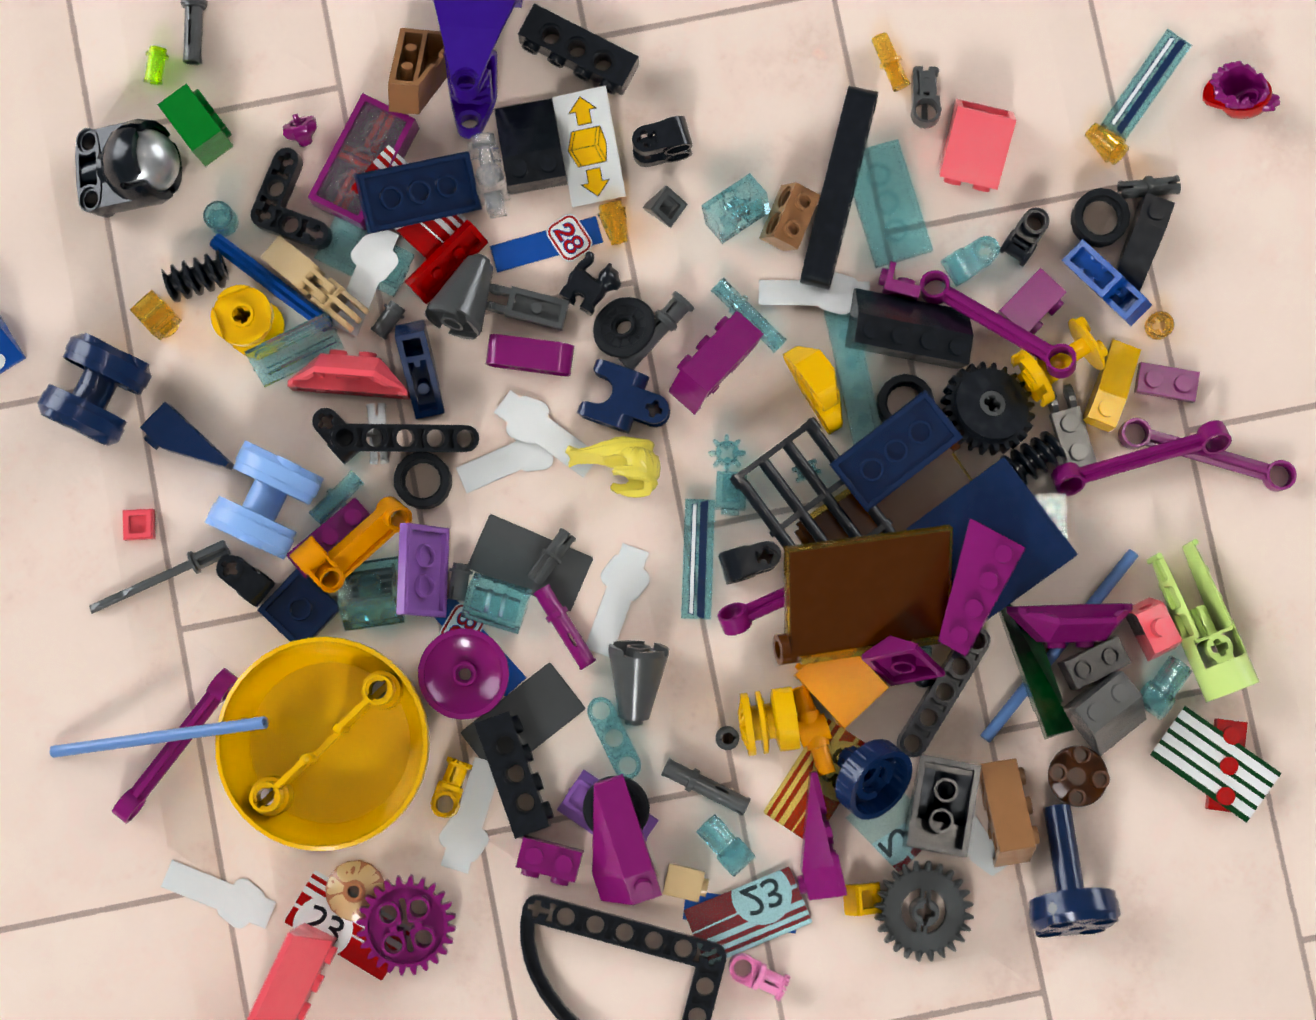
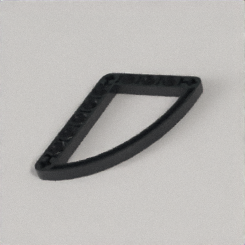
M534 894L526 899L520 920V943L523 959L538 994L558 1020H579V1018L564 1004L544 973L535 943V923L694 966L695 971L682 1020H689V1012L696 1007L705 1011V1020H711L727 956L721 944L541 894ZM536 900L541 901L542 908L550 910V903L556 904L557 906L552 913V922L546 920L549 915L547 913L540 912L537 917L533 916V910L528 909V905H533ZM562 908H569L574 912L575 919L569 925H563L558 921L557 913ZM591 916L601 917L604 922L603 930L598 933L589 931L587 920ZM628 924L633 928L634 933L630 940L622 941L617 937L616 929L619 925ZM648 933H660L663 943L659 948L651 949L646 945L645 938ZM679 940H687L691 943L692 951L688 956L681 957L675 952L674 947ZM697 943L703 944L701 951L711 952L712 948H716L717 954L722 956L721 960H715L714 964H709L708 958L699 955V961L693 960L697 953ZM704 977L711 979L714 983L712 992L706 995L699 993L696 988L698 980Z

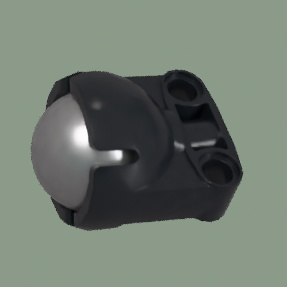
M134 119L97 129H82L76 138L75 150L76 186L81 209L88 213L109 218L115 213L163 204L173 197V194L179 189L181 184L182 164L176 144L168 138L170 136L168 130L157 121L149 119Z

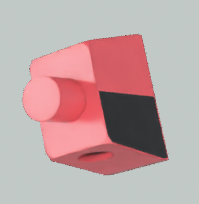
M1149 597L1133 605V610L1127 615L1126 619L1147 661L1149 662L1176 649L1182 642V638L1165 604L1162 601Z

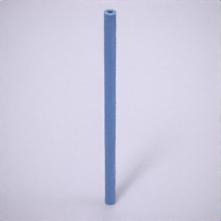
M1129 549L1085 604H1101L1139 556ZM1050 648L1046 652L1051 666L1065 648ZM1023 682L980 735L987 742L990 743L1028 696Z
M266 716L54 745L50 747V755L55 758L266 729L268 727V719Z

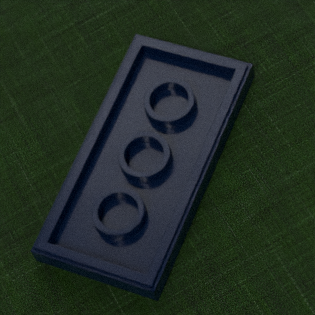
M469 151L354 175L368 234L482 209Z
M925 389L829 465L863 509L868 512L958 442L963 436Z

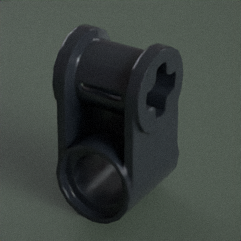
M1041 208L1029 209L1020 219L1015 229H1012L998 251L1000 253L1006 252L1020 261L1019 265L1024 267L1049 226L1047 212ZM1027 218H1037L1041 223V229H1031L1027 224Z
M321 408L313 415V427L327 442V446L345 465L360 451H341L332 446L329 440L332 428L328 429L325 426L321 429V426L324 424L321 419L325 416L329 419L334 417L331 421L333 427L346 423L334 410ZM340 429L336 433L335 439L340 446H346L351 442L352 435L349 430Z
M223 556L216 565L217 575L236 590L243 599L255 607H258L276 584L266 574L239 556ZM228 563H237L235 569L238 571L237 574L228 575Z

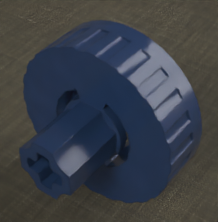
M875 739L863 744L859 748L854 745L849 748L845 747L838 755L837 765L841 770L836 779V797L843 806L860 819L870 820L888 812L902 798L911 781L912 762L910 758L889 740Z

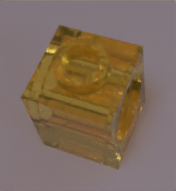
M153 290L149 291L129 309L151 334L159 340L172 336L178 330V324L182 322L178 315Z

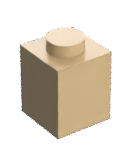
M669 863L662 894L699 902L700 896L706 897L709 879L704 878L705 871Z

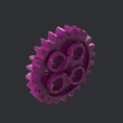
M410 874L407 882L404 883L401 876L397 875L396 884L394 885L387 878L384 881V890L377 885L373 888L376 898L371 895L365 897L370 907L361 906L359 909L366 917L357 919V924L365 926L364 929L358 931L357 936L366 937L367 939L360 947L361 949L368 947L372 949L367 956L368 959L376 955L379 957L377 962L378 968L385 962L388 963V973H391L395 966L399 967L400 976H403L406 967H410L413 975H416L418 965H421L425 971H428L429 960L438 964L440 960L437 953L443 955L448 953L443 943H453L454 939L447 935V933L456 931V926L449 924L448 921L453 920L456 914L447 913L446 911L452 906V902L443 903L441 901L446 893L445 891L438 894L434 893L435 882L428 888L425 887V877H422L417 884L414 883L413 874ZM401 898H404L406 902L408 922H414L410 929L413 951L408 950L405 927H399L403 921V912L400 905ZM414 900H422L427 905V911L423 914H416L411 909V903ZM386 905L393 906L397 911V917L392 920L385 919L381 914V908ZM420 930H427L432 934L433 940L428 944H422L417 940L416 933ZM389 936H397L402 941V947L397 950L390 949L386 944V939Z

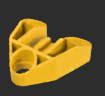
M795 346L783 353L784 361L798 387L826 432L830 435L842 428L841 397L837 388L835 368L820 349Z

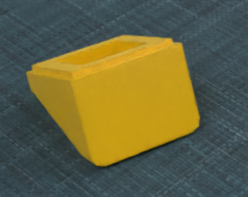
M880 882L845 885L847 895L843 896L845 915L863 916L882 912L881 909L874 906V903L881 902V897L877 894V891L880 890Z

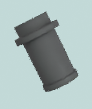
M392 300L388 305L384 304L385 310L373 327H371L372 331L385 340L398 320L404 318L403 314L406 311Z
M453 562V567L449 568L452 574L447 598L466 601L469 575L473 574V571H470L471 565Z
M730 726L720 728L715 736L717 745L724 750L734 749L739 742L738 732ZM725 733L733 735V741L730 744H725L722 741Z

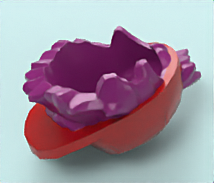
M1241 61L1230 62L1229 64H1224L1223 67H1218L1217 73H1213L1212 79L1205 85L1202 100L1206 105L1222 109L1229 117L1236 119H1250L1263 112L1275 111V107L1281 103L1280 97L1272 93V87L1263 73L1257 74L1253 67L1249 64L1244 65Z

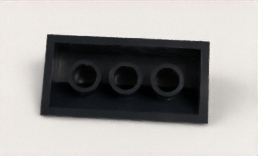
M855 288L845 347L960 369L969 365L974 335L970 318L952 307Z

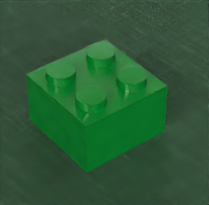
M186 83L157 104L205 167L234 147L228 139L232 133L199 89L193 92Z

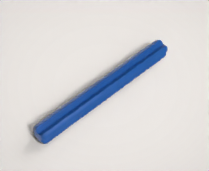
M216 234L213 237L210 246L215 251L219 250L223 257L320 330L326 331L333 321L329 315L224 236Z

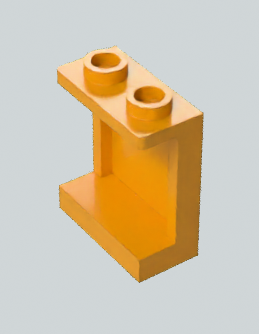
M854 649L816 654L813 658L806 655L794 666L798 671L793 676L807 688L842 729H845L889 688Z

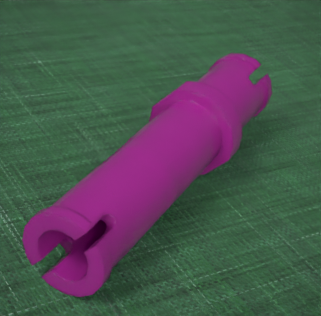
M550 584L533 593L547 615L545 619L548 623L551 622L578 664L579 669L582 670L597 661L566 613L569 611L566 605H561ZM569 633H570L571 636L573 637V639H574V641L576 642L577 646H575L574 643L572 642L571 638L569 637Z

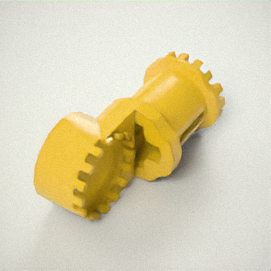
M448 756L446 759L448 762L442 780L438 781L430 803L433 813L442 818H451L459 811L460 798L463 793L462 784L467 771L471 770L473 766ZM442 796H450L454 803L451 811L447 813L440 812L437 806Z

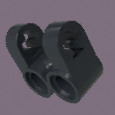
M684 116L669 117L659 122L641 126L634 131L632 136L633 158L642 167L676 162L692 155L691 148L693 145ZM647 134V137L641 139V135Z
M763 541L719 553L718 557L726 584L744 581L755 577V575L773 570L781 558L779 546L771 541ZM763 550L767 554L773 555L768 564L765 559H761L760 563L757 561Z

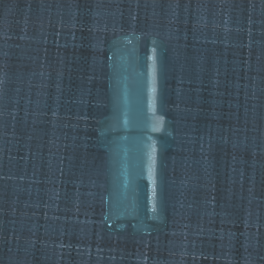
M350 470L333 489L329 488L326 491L327 495L309 511V514L322 525L340 507L343 508L347 504L346 501L365 483Z

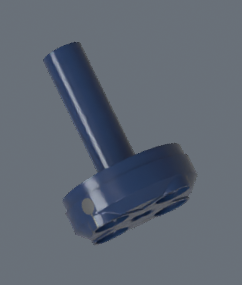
M1057 804L1045 807L1043 812L1057 892L1044 894L1029 901L1030 926L1035 929L1036 937L1040 938L1104 932L1106 928L1118 922V918L1121 915L1116 893L1109 888H1084L1071 806L1068 804Z

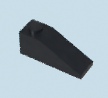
M1146 193L1138 203L1116 266V270L1139 292L1164 236L1175 205L1172 201Z

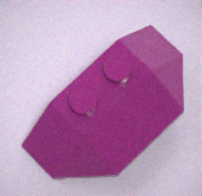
M1132 603L1007 606V613L1036 642L1047 643V648H1066V642H1075L1076 647H1094V641H1106L1133 610Z

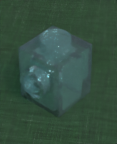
M717 471L715 510H721V515L739 516V511H745L746 497L729 480L733 474L738 472Z

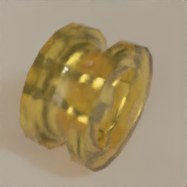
M1155 312L1145 321V332L1152 339H1164L1173 331L1174 320L1167 312ZM1157 318L1159 322L1166 323V327L1162 329L1165 331L1164 333H1161L1159 329L1154 330L1152 326L1156 323L1154 319Z

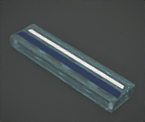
M1167 29L1100 126L1122 141H1125L1192 45Z
M685 499L681 619L711 620L715 500Z

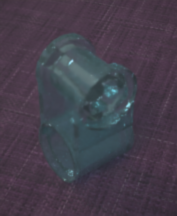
M983 236L964 248L962 247L951 253L940 262L957 287L991 265L1000 253V246L995 238ZM981 246L984 249L990 248L991 252L988 256L986 254L981 256L978 253Z

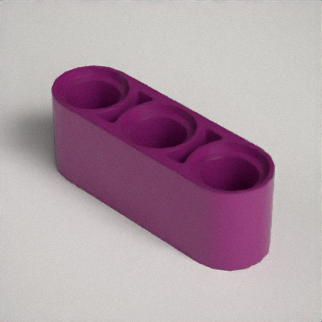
M490 334L485 364L502 369L555 376H571L575 346L562 342Z

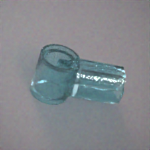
M1173 656L1168 657L1153 680L1148 681L1139 691L1143 696L1146 711L1159 720L1166 716L1176 701L1174 697L1193 672L1189 666Z
M715 814L696 830V833L717 855L718 861L733 877L756 858L747 845L739 837L736 838L724 822Z

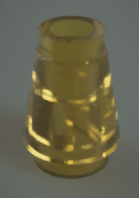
M1094 123L1085 133V137L1106 163L1117 164L1130 148L1124 138L1100 126L1098 123Z
M621 200L599 205L600 213L597 215L611 242V246L628 242L626 207L622 206Z

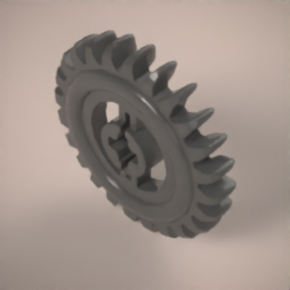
M928 860L924 868L921 869L919 862L914 861L913 870L911 871L907 865L903 864L902 875L893 870L891 874L894 881L883 880L887 891H877V894L883 898V901L874 903V906L881 909L882 912L876 914L874 919L884 921L877 930L878 932L888 931L889 933L884 938V942L889 943L895 940L893 951L898 952L904 947V957L906 959L909 958L913 951L918 962L921 961L923 953H926L929 961L932 962L935 951L942 958H945L944 948L946 946L952 951H956L953 943L954 939L965 942L960 931H971V928L964 923V920L974 919V916L965 912V909L972 907L974 904L963 900L964 897L970 894V891L967 889L959 890V887L964 882L963 879L951 881L955 873L954 870H949L943 875V864H939L935 870H932L931 861ZM916 889H920L919 897L915 898L909 906V914L916 922V929L912 931L906 926L902 918L901 908L908 894ZM931 890L941 896L945 904V916L937 929L927 933L928 926L935 924L940 915L937 904L931 900ZM924 904L931 910V914H926L925 919L917 913L918 909H923Z

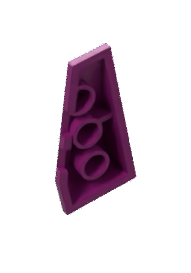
M817 771L809 772L800 865L802 875L797 876L800 894L806 893L808 900L847 895L839 857L832 845L834 844L833 833L829 820L826 819L825 814H827Z

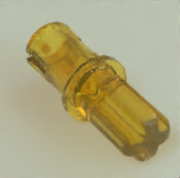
M884 32L874 36L872 44L881 62L879 67L884 69L893 92L906 88L910 85V82L900 63L902 57L896 54L888 34Z

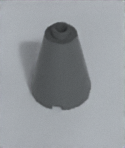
M477 253L468 255L427 306L425 316L433 325L440 329L443 324L451 328L449 334L463 339L473 340L480 335L493 274V266L490 264V260L486 256Z
M634 640L615 641L613 645L609 644L608 652L619 717L624 719L627 725H643V721L650 718L669 656V648L665 645L654 643V647L651 648L648 645H644L645 641Z

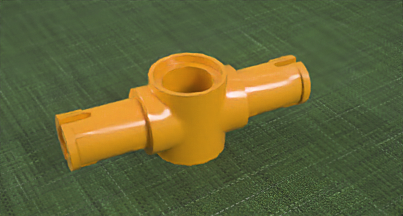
M804 685L793 688L795 705L799 714L797 719L802 747H806L807 751H811L819 777L836 772L828 746L832 736L824 713H820L819 709L816 710L811 693Z

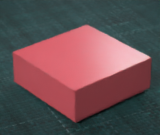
M154 509L123 510V540L156 539Z

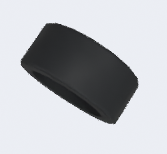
M1105 188L1090 190L1077 201L1071 212L1070 223L1073 233L1079 241L1083 239L1091 247L1101 248L1112 245L1128 228L1130 210L1128 203L1117 192ZM1092 202H1106L1116 211L1118 217L1117 225L1110 233L1104 235L1094 234L1084 225V210Z
M902 374L892 377L883 385L877 395L876 410L880 420L884 422L892 416L887 402L893 390L898 387L907 386L915 389L920 394L926 389L934 399L928 384L915 375Z
M415 452L406 456L397 465L394 473V487L398 496L407 505L417 509H431L440 505L448 497L452 488V475L448 466L437 455L429 452ZM419 463H427L434 466L440 475L438 490L427 498L413 496L406 487L408 471Z

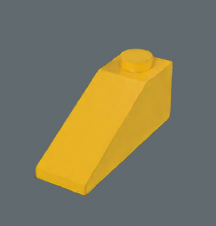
M1112 339L1108 355L1104 359L1105 369L1099 372L1083 414V420L1086 424L1106 432L1116 428L1128 397L1141 349Z

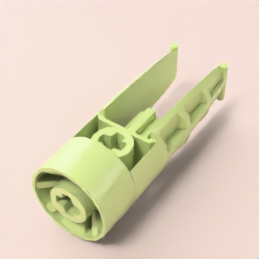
M1194 539L1183 545L1182 548L1204 605L1188 610L1161 553L1148 558L1147 563L1153 565L1159 582L1158 586L1163 593L1169 614L1182 638V648L1206 702H1209L1260 681L1234 620L1231 619L1222 600L1223 596L1218 591L1209 573L1208 566L1205 565L1196 548L1199 541ZM1216 646L1218 652L1213 653L1211 647Z

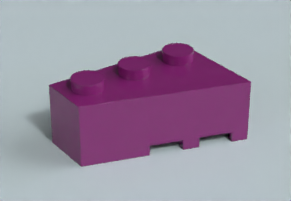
M738 311L730 318L725 315L714 328L717 332L711 338L706 335L696 346L697 353L693 357L689 354L686 355L677 366V369L680 371L668 392L694 415L701 409L704 400L711 393L714 394L722 381L730 373L734 372L764 335Z

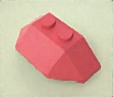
M331 349L329 354L320 353L290 378L287 385L292 391L410 400L409 391L381 358H377V354L372 352H359V356L347 355V351Z

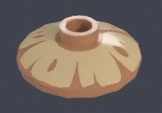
M361 860L347 861L336 867L330 874L325 887L326 900L331 910L340 918L357 921L358 918L366 917L365 914L359 911L360 907H370L365 897L371 895L376 898L373 888L377 885L384 890V879L380 871L370 863ZM351 886L359 888V895L357 897H352L349 894Z

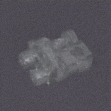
M490 132L473 135L471 142L467 144L471 160L479 159L480 167L476 171L479 185H476V190L481 205H486L490 219L507 216L505 201L511 199L504 177L497 138H495L494 133Z

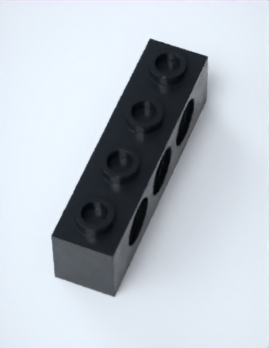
M535 3L518 32L519 42L524 50L533 55L540 53L548 57L547 60L556 67L563 68V66L572 69L573 74L584 81L591 79L599 83V87L606 86L607 93L612 95L617 92L623 96L639 66V56ZM550 34L559 37L558 41L553 44L546 43L544 39ZM576 47L585 50V53L580 57L570 55V51ZM603 60L611 64L607 70H599L595 66Z
M507 711L474 723L515 839L551 826L550 819L554 818V814L549 801L543 802L540 790H543L544 786L539 773H533L529 762L533 761L534 758L529 744L523 745L519 733L524 732L519 716H513L511 711ZM502 736H508L514 742V748L510 753H503L498 748V741ZM519 765L523 768L524 777L520 782H514L508 777L510 766ZM524 793L530 794L534 799V806L528 811L521 809L518 805V798Z

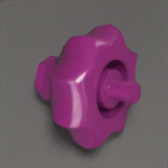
M298 114L292 115L293 120L283 126V135L286 139L298 142L300 147L310 145L313 142L312 135L317 129L316 118L314 116H302L299 118Z

